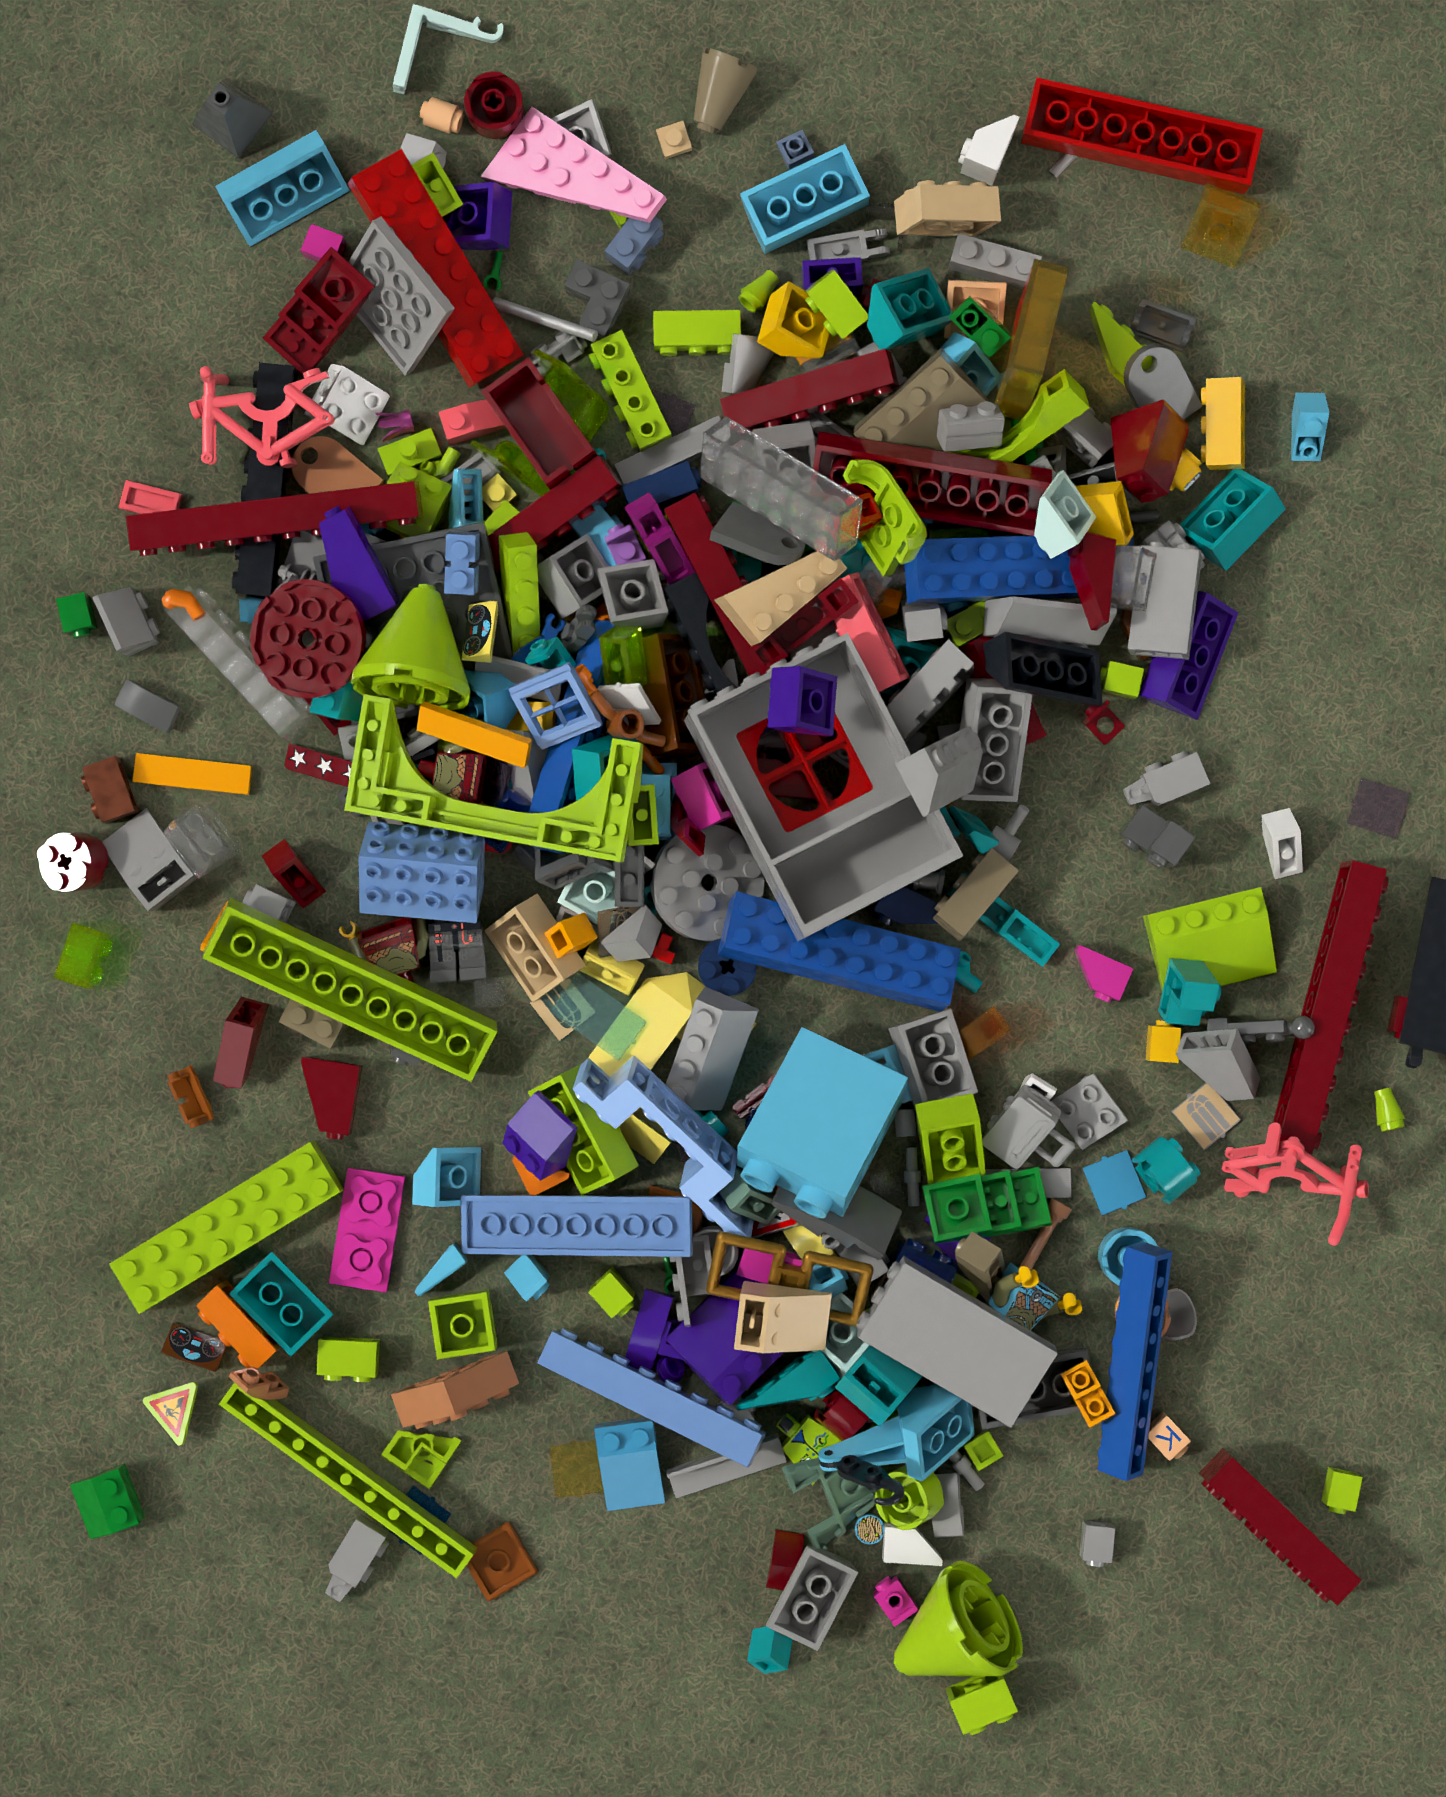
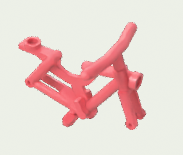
M208 366L201 367L200 378L204 381V395L202 399L190 402L189 407L194 419L202 417V462L209 465H214L217 462V421L255 450L257 458L262 464L272 466L279 461L283 468L297 466L296 459L290 457L288 450L335 422V417L303 393L309 385L330 378L328 372L321 373L320 368L304 372L305 379L284 386L283 391L286 396L281 406L274 410L264 411L252 404L256 399L252 392L215 396V385H227L230 381L229 377L226 374L212 373ZM297 404L316 417L277 441L278 421L286 418ZM239 405L241 410L253 420L263 422L262 441L219 408Z
M1276 1122L1269 1125L1265 1144L1241 1148H1226L1225 1156L1230 1160L1223 1162L1222 1170L1232 1173L1239 1179H1226L1224 1189L1226 1192H1233L1237 1197H1245L1250 1191L1267 1193L1270 1189L1271 1179L1281 1176L1300 1180L1302 1182L1300 1187L1305 1192L1340 1195L1338 1216L1328 1237V1243L1332 1246L1339 1244L1347 1226L1352 1199L1355 1196L1368 1198V1181L1359 1180L1357 1183L1362 1148L1359 1145H1352L1350 1147L1347 1165L1340 1168V1174L1304 1151L1305 1148L1297 1137H1289L1288 1140L1280 1141L1282 1129L1280 1124ZM1297 1160L1329 1182H1320L1316 1175L1295 1168ZM1281 1162L1280 1166H1272L1264 1169L1258 1167L1259 1165Z

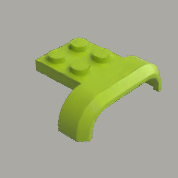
M850 460L843 474L844 479L848 484L859 483L871 488L876 493L874 500L883 516L868 533L858 539L883 577L891 576L899 563L901 565L915 559L926 540V527L892 474L884 466L871 460Z

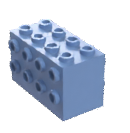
M368 822L359 853L360 913L477 923L484 892L485 837L441 828L421 827L413 824L399 825L387 824L385 822Z

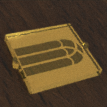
M573 1440L570 1444L550 1446L556 1498L574 1495L581 1498L583 1494L604 1492L596 1441L576 1443Z

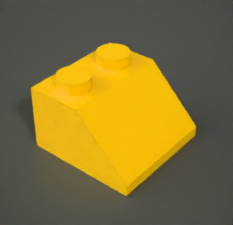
M788 281L770 295L757 343L780 356L820 359L823 357L829 336V331L823 325L827 319L821 311L815 314L805 301L809 297L805 290Z

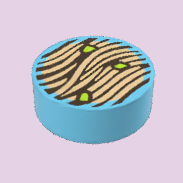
M867 1513L860 1519H857L855 1533L861 1542L875 1544L884 1535V1525L877 1515Z

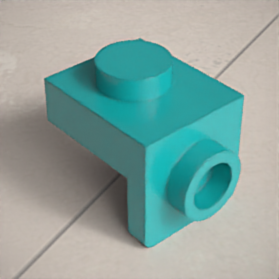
M558 637L546 641L545 639L536 641L530 647L531 651L525 659L528 665L539 662L543 668L550 670L568 662L574 667L576 665V662Z

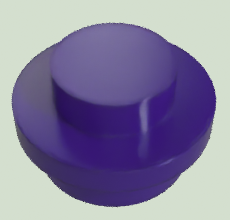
M668 1356L661 1357L656 1364L658 1376L664 1382L666 1379L677 1383L681 1380L685 1371L682 1360Z

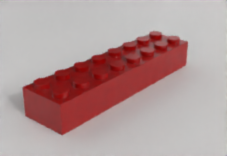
M1036 77L1020 143L1245 195L1251 186L1263 129Z
M402 148L352 176L348 186L370 223L382 217L455 308L438 333V337L469 389L523 356L522 351Z

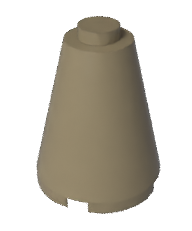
M704 47L693 118L694 121L698 122V129L713 134L714 129H722L758 71L756 66L747 63V66L743 65L739 61L740 59Z

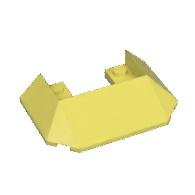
M687 972L646 978L588 1058L609 1077L634 1055L651 1070L675 1036L682 1040L695 1000L706 986ZM641 1107L619 1125L628 1146L653 1164H655L672 1141L656 1121H651L644 1115Z

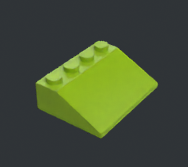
M1261 887L1143 916L1162 991L1170 958L1203 961L1220 986L1277 972L1269 917Z

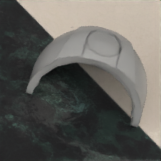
M712 1225L696 1231L693 1235L696 1237L708 1234L710 1247L714 1251L717 1234L723 1231L720 1226ZM727 1245L721 1276L728 1273L735 1266L739 1256V1247Z
M1178 1288L1167 1290L1166 1300L1169 1304L1170 1309H1168L1171 1319L1167 1332L1162 1338L1175 1341L1192 1336L1196 1330L1197 1316L1190 1297Z

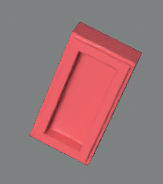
M126 480L119 509L137 514L180 509L183 495Z

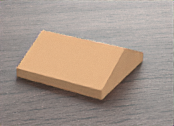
M948 280L946 301L952 312H954L971 296L987 308L1003 324L1007 283ZM953 321L944 328V338L949 339L956 332L970 339Z

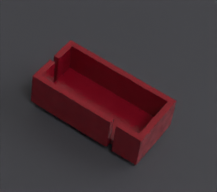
M529 357L481 391L550 490L571 475L570 472L573 470L577 471L597 456Z

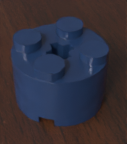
M721 938L714 940L704 948L699 958L698 972L702 983L706 987L727 996L743 992L753 982L757 965L719 956L718 950ZM729 959L733 960L732 967L735 969L734 973L727 972L725 975L720 972L722 970L721 965H719L720 961L727 962Z

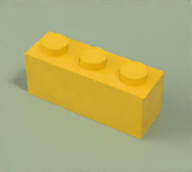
M1242 377L1206 379V387L1201 389L1202 405H1206V416L1201 417L1202 434H1206V445L1201 446L1202 463L1206 462L1209 470L1245 469V382Z

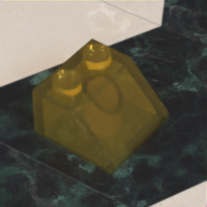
M1206 183L1181 248L1235 268L1257 220L1260 203Z

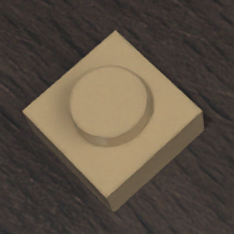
M683 121L656 129L665 159L692 151Z

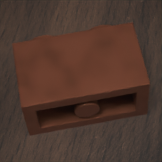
M112 756L82 767L84 775L81 776V781L86 792H91L94 800L91 803V809L97 820L100 819L102 823L108 824L140 812L120 757Z

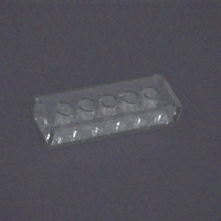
M727 416L703 432L701 479L746 507H749L750 510L758 512L774 525L784 529L834 562L857 545L863 499Z
M190 585L187 586L183 591H189L195 596L206 612L205 616L197 621H193L185 608L175 607L167 609L164 607L163 609L280 737L291 743L316 720L311 712H309L311 705L304 698L287 695L273 687L267 681L268 679L260 667L256 666L252 655L250 639L247 635L243 634L240 630L237 633L234 631L233 628L236 626V623L221 609L216 611L213 608L217 603L206 591L204 592L202 588L195 590Z

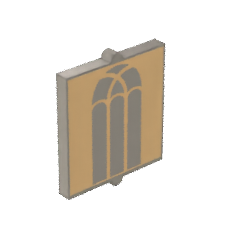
M1204 1083L1194 1093H1188L1187 1098L1171 1111L1203 1150H1206L1219 1138H1225V1133L1241 1120L1221 1095L1207 1083Z

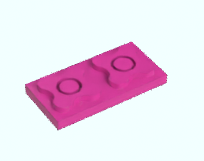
M347 1168L330 1272V1284L380 1292L388 1291L406 1176Z

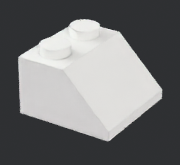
M1016 115L1007 117L976 130L973 139L967 138L958 161L963 164L960 173L992 186L1015 132L1019 117Z

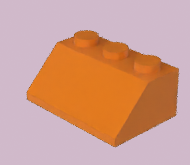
M226 1279L214 1287L196 1305L200 1310L198 1315L207 1325L213 1324L220 1332L218 1334L220 1340L227 1347L232 1345L239 1353L237 1356L239 1361L246 1368L254 1367L257 1370L281 1346L229 1295L234 1287Z

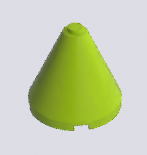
M419 584L417 588H413L354 668L351 684H354L353 689L362 696L367 694L393 699L395 707L408 709V704L421 705L424 701L451 711L463 709L468 705L470 687L441 594L436 591V587L429 584Z
M956 1561L941 1571L894 1652V1664L899 1672L907 1676H1003L1018 1667V1664L1015 1662L1023 1654L1022 1637L1018 1622L1003 1593L996 1597L987 1583L991 1582L992 1579L983 1570L972 1563Z

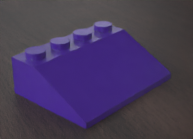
M736 1269L721 1285L742 1289L744 1281L761 1282L736 1275ZM709 1295L690 1314L691 1327H685L684 1321H682L665 1340L724 1404L731 1405L784 1352L757 1353L734 1349L739 1301Z

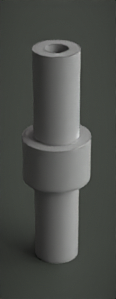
M917 1147L905 1148L906 1171H904V1183H907L908 1206H920L919 1183L922 1180L921 1170H918Z
M957 1450L949 1457L953 1462L951 1466L959 1475L962 1474L975 1491H978L985 1485L972 1469V1463L965 1454L961 1455Z

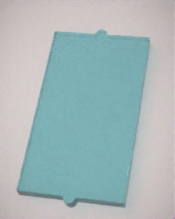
M578 972L567 988L561 990L562 995L550 1010L552 1014L618 1061L629 1046L636 1043V1036L646 1024L644 1019Z

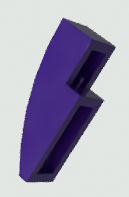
M645 1287L625 1356L630 1360L628 1365L638 1370L640 1366L652 1370L673 1295Z

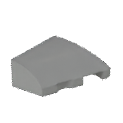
M733 334L730 363L725 362L721 392L738 394L754 389L775 352L757 343L758 336Z

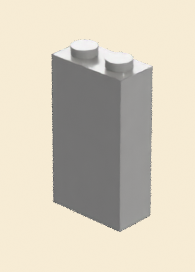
M1149 542L1148 546H1140L1128 650L1131 655L1189 660L1202 559L1200 550H1195V546L1180 544L1178 548H1170L1160 542Z

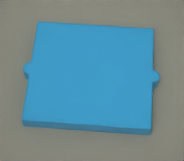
M1127 1150L1108 1158L1103 1156L1102 1160L1082 1168L1101 1215L1119 1208L1126 1209L1127 1205L1146 1198Z

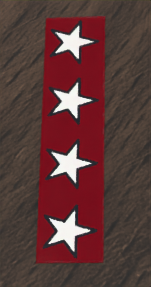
M289 743L284 766L291 771L348 787L352 762Z

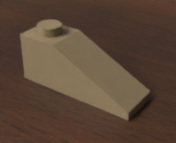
M971 1232L967 1239H961L955 1249L957 1264L986 1302L989 1303L994 1291L995 1282L1002 1278L1006 1270L1002 1249L976 1233Z

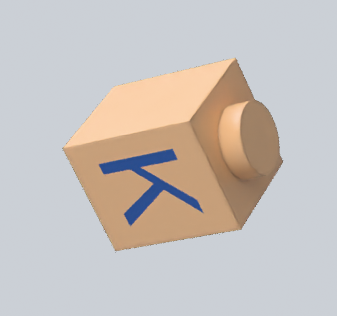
M1163 1411L1150 1423L1148 1439L1169 1461L1173 1458L1178 1459L1185 1454L1189 1448L1187 1444L1191 1442L1190 1439Z

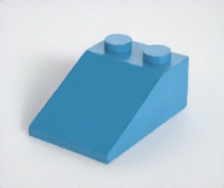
M646 1417L596 1423L594 1431L607 1511L665 1503L654 1421Z

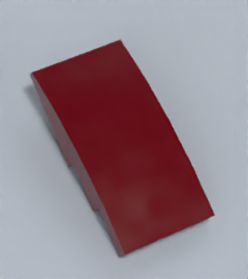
M330 247L294 290L295 295L279 312L278 320L262 338L303 375L304 372L315 369L359 312L375 286L333 247Z

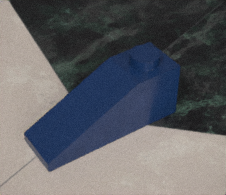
M905 886L879 899L873 909L874 912L878 913L876 919L889 926H892L893 922L897 924H938L932 919L938 913L934 909L937 903Z

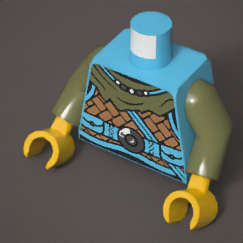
M1011 1262L1007 1266L1002 1278L995 1282L994 1291L989 1300V1305L996 1311L1028 1330H1031L1045 1317L1062 1313L1063 1309H1065L1066 1314L1071 1316L1078 1315L1082 1311L1081 1301L1077 1300L1073 1293H1066L1061 1301L1058 1294L1039 1281L1035 1269L1030 1271L1025 1266L1019 1268Z

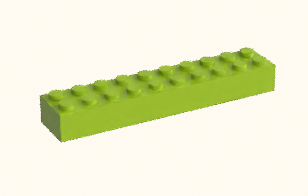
M231 897L204 949L203 959L472 1082L498 1032L495 1020Z

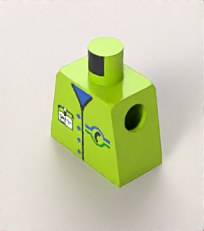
M786 1413L776 1425L777 1428L788 1436L782 1443V1449L794 1464L818 1458V1453L822 1448L841 1442L809 1414L799 1423Z

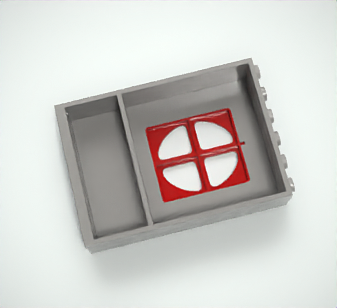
M836 632L824 638L823 642L818 645V648L813 649L812 645L797 652L792 661L787 663L786 659H782L771 665L766 674L761 676L759 672H756L743 679L744 682L740 684V687L734 689L733 685L728 686L717 692L714 700L708 702L705 698L690 706L691 709L688 710L684 720L797 941L963 857L940 810L938 809L923 817L895 763L911 754L848 633L840 636ZM802 666L838 676L834 729L837 732L836 739L811 752H805L795 733L781 731L794 755V759L767 774L760 773L757 765V746L763 730L768 726L772 668ZM838 749H844L849 758L848 781L842 794L837 799L831 800L827 797L813 770L812 764ZM795 771H801L818 801V808L813 811H801L788 807L770 793L769 785Z

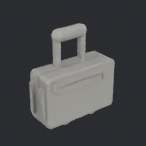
M1023 1085L1015 1096L1007 1097L1003 1105L1004 1109L999 1115L991 1116L987 1124L988 1128L982 1137L983 1146L1014 1169H1019L1034 1151L1050 1162L1052 1166L1059 1167L1075 1149L1074 1142L1053 1129L1061 1115V1110L1045 1096L1027 1085ZM1048 1134L1063 1144L1054 1156L1039 1146Z

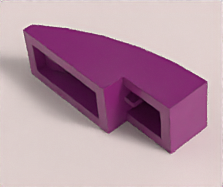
M650 492L624 507L669 585L695 573L688 557Z

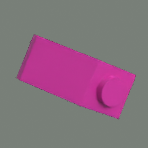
M1077 945L1074 951L1089 989L1096 992L1094 997L1109 1004L1112 999L1120 1001L1133 968L1086 947Z

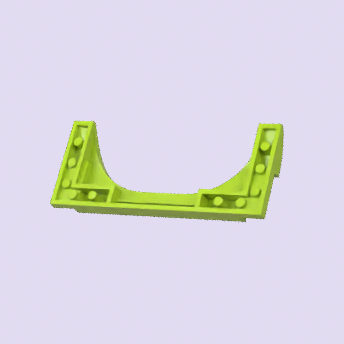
M364 694L344 810L605 860L624 862L634 803H638L643 743L612 738L606 770L597 784L586 795L576 802L555 811L545 813L518 812L458 800L431 785L415 767L404 745L393 699Z

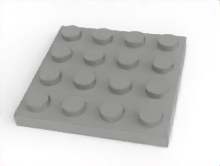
M379 217L372 221L348 261L375 286L356 315L403 374L407 375L416 368L455 308L433 282L430 275L425 272L413 257L411 251L397 237L394 230L382 217Z

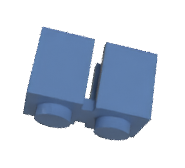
M450 531L446 533L445 561H451V563L445 566L444 593L474 595L478 592L479 565L473 564L471 567L469 565L470 562H476L480 559V532Z

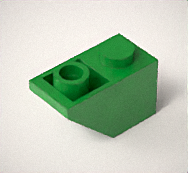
M971 296L949 316L972 341L976 342L989 358L1011 338L1008 329L987 308Z

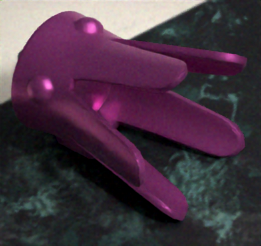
M409 410L402 411L401 413H375L376 415L392 416L379 419V427H398L383 437L382 442L402 433L415 432L412 422L421 420V418L411 419Z

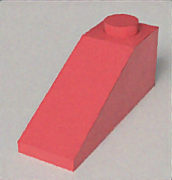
M487 399L462 404L439 412L450 446L506 428Z

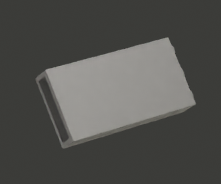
M905 1256L902 1257L899 1263L895 1261L887 1273L889 1280L884 1288L879 1286L871 1299V1302L874 1303L869 1312L864 1311L856 1323L858 1338L1005 1425L1012 1427L1057 1356L1058 1352L1055 1345Z

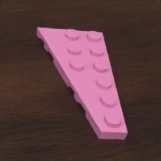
M532 106L481 175V178L488 182L505 184L510 188L533 191L538 195L573 204L588 205L593 209L615 212L617 215L647 223L652 221L667 200L662 193Z

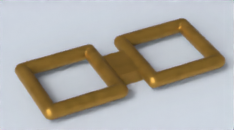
M724 1231L717 1234L706 1285V1292L708 1294L740 1301L741 1289L719 1284L727 1245L772 1254L773 1259L767 1284L808 1290L814 1264L860 1274L852 1313L830 1309L829 1321L856 1327V1323L864 1312L874 1270L871 1264L819 1252L806 1251L800 1267L784 1263L786 1247L782 1244Z

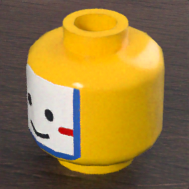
M1187 448L1182 451L1170 488L1171 492L1174 488L1179 491H1186L1201 475V468L1199 467L1202 464L1201 461Z

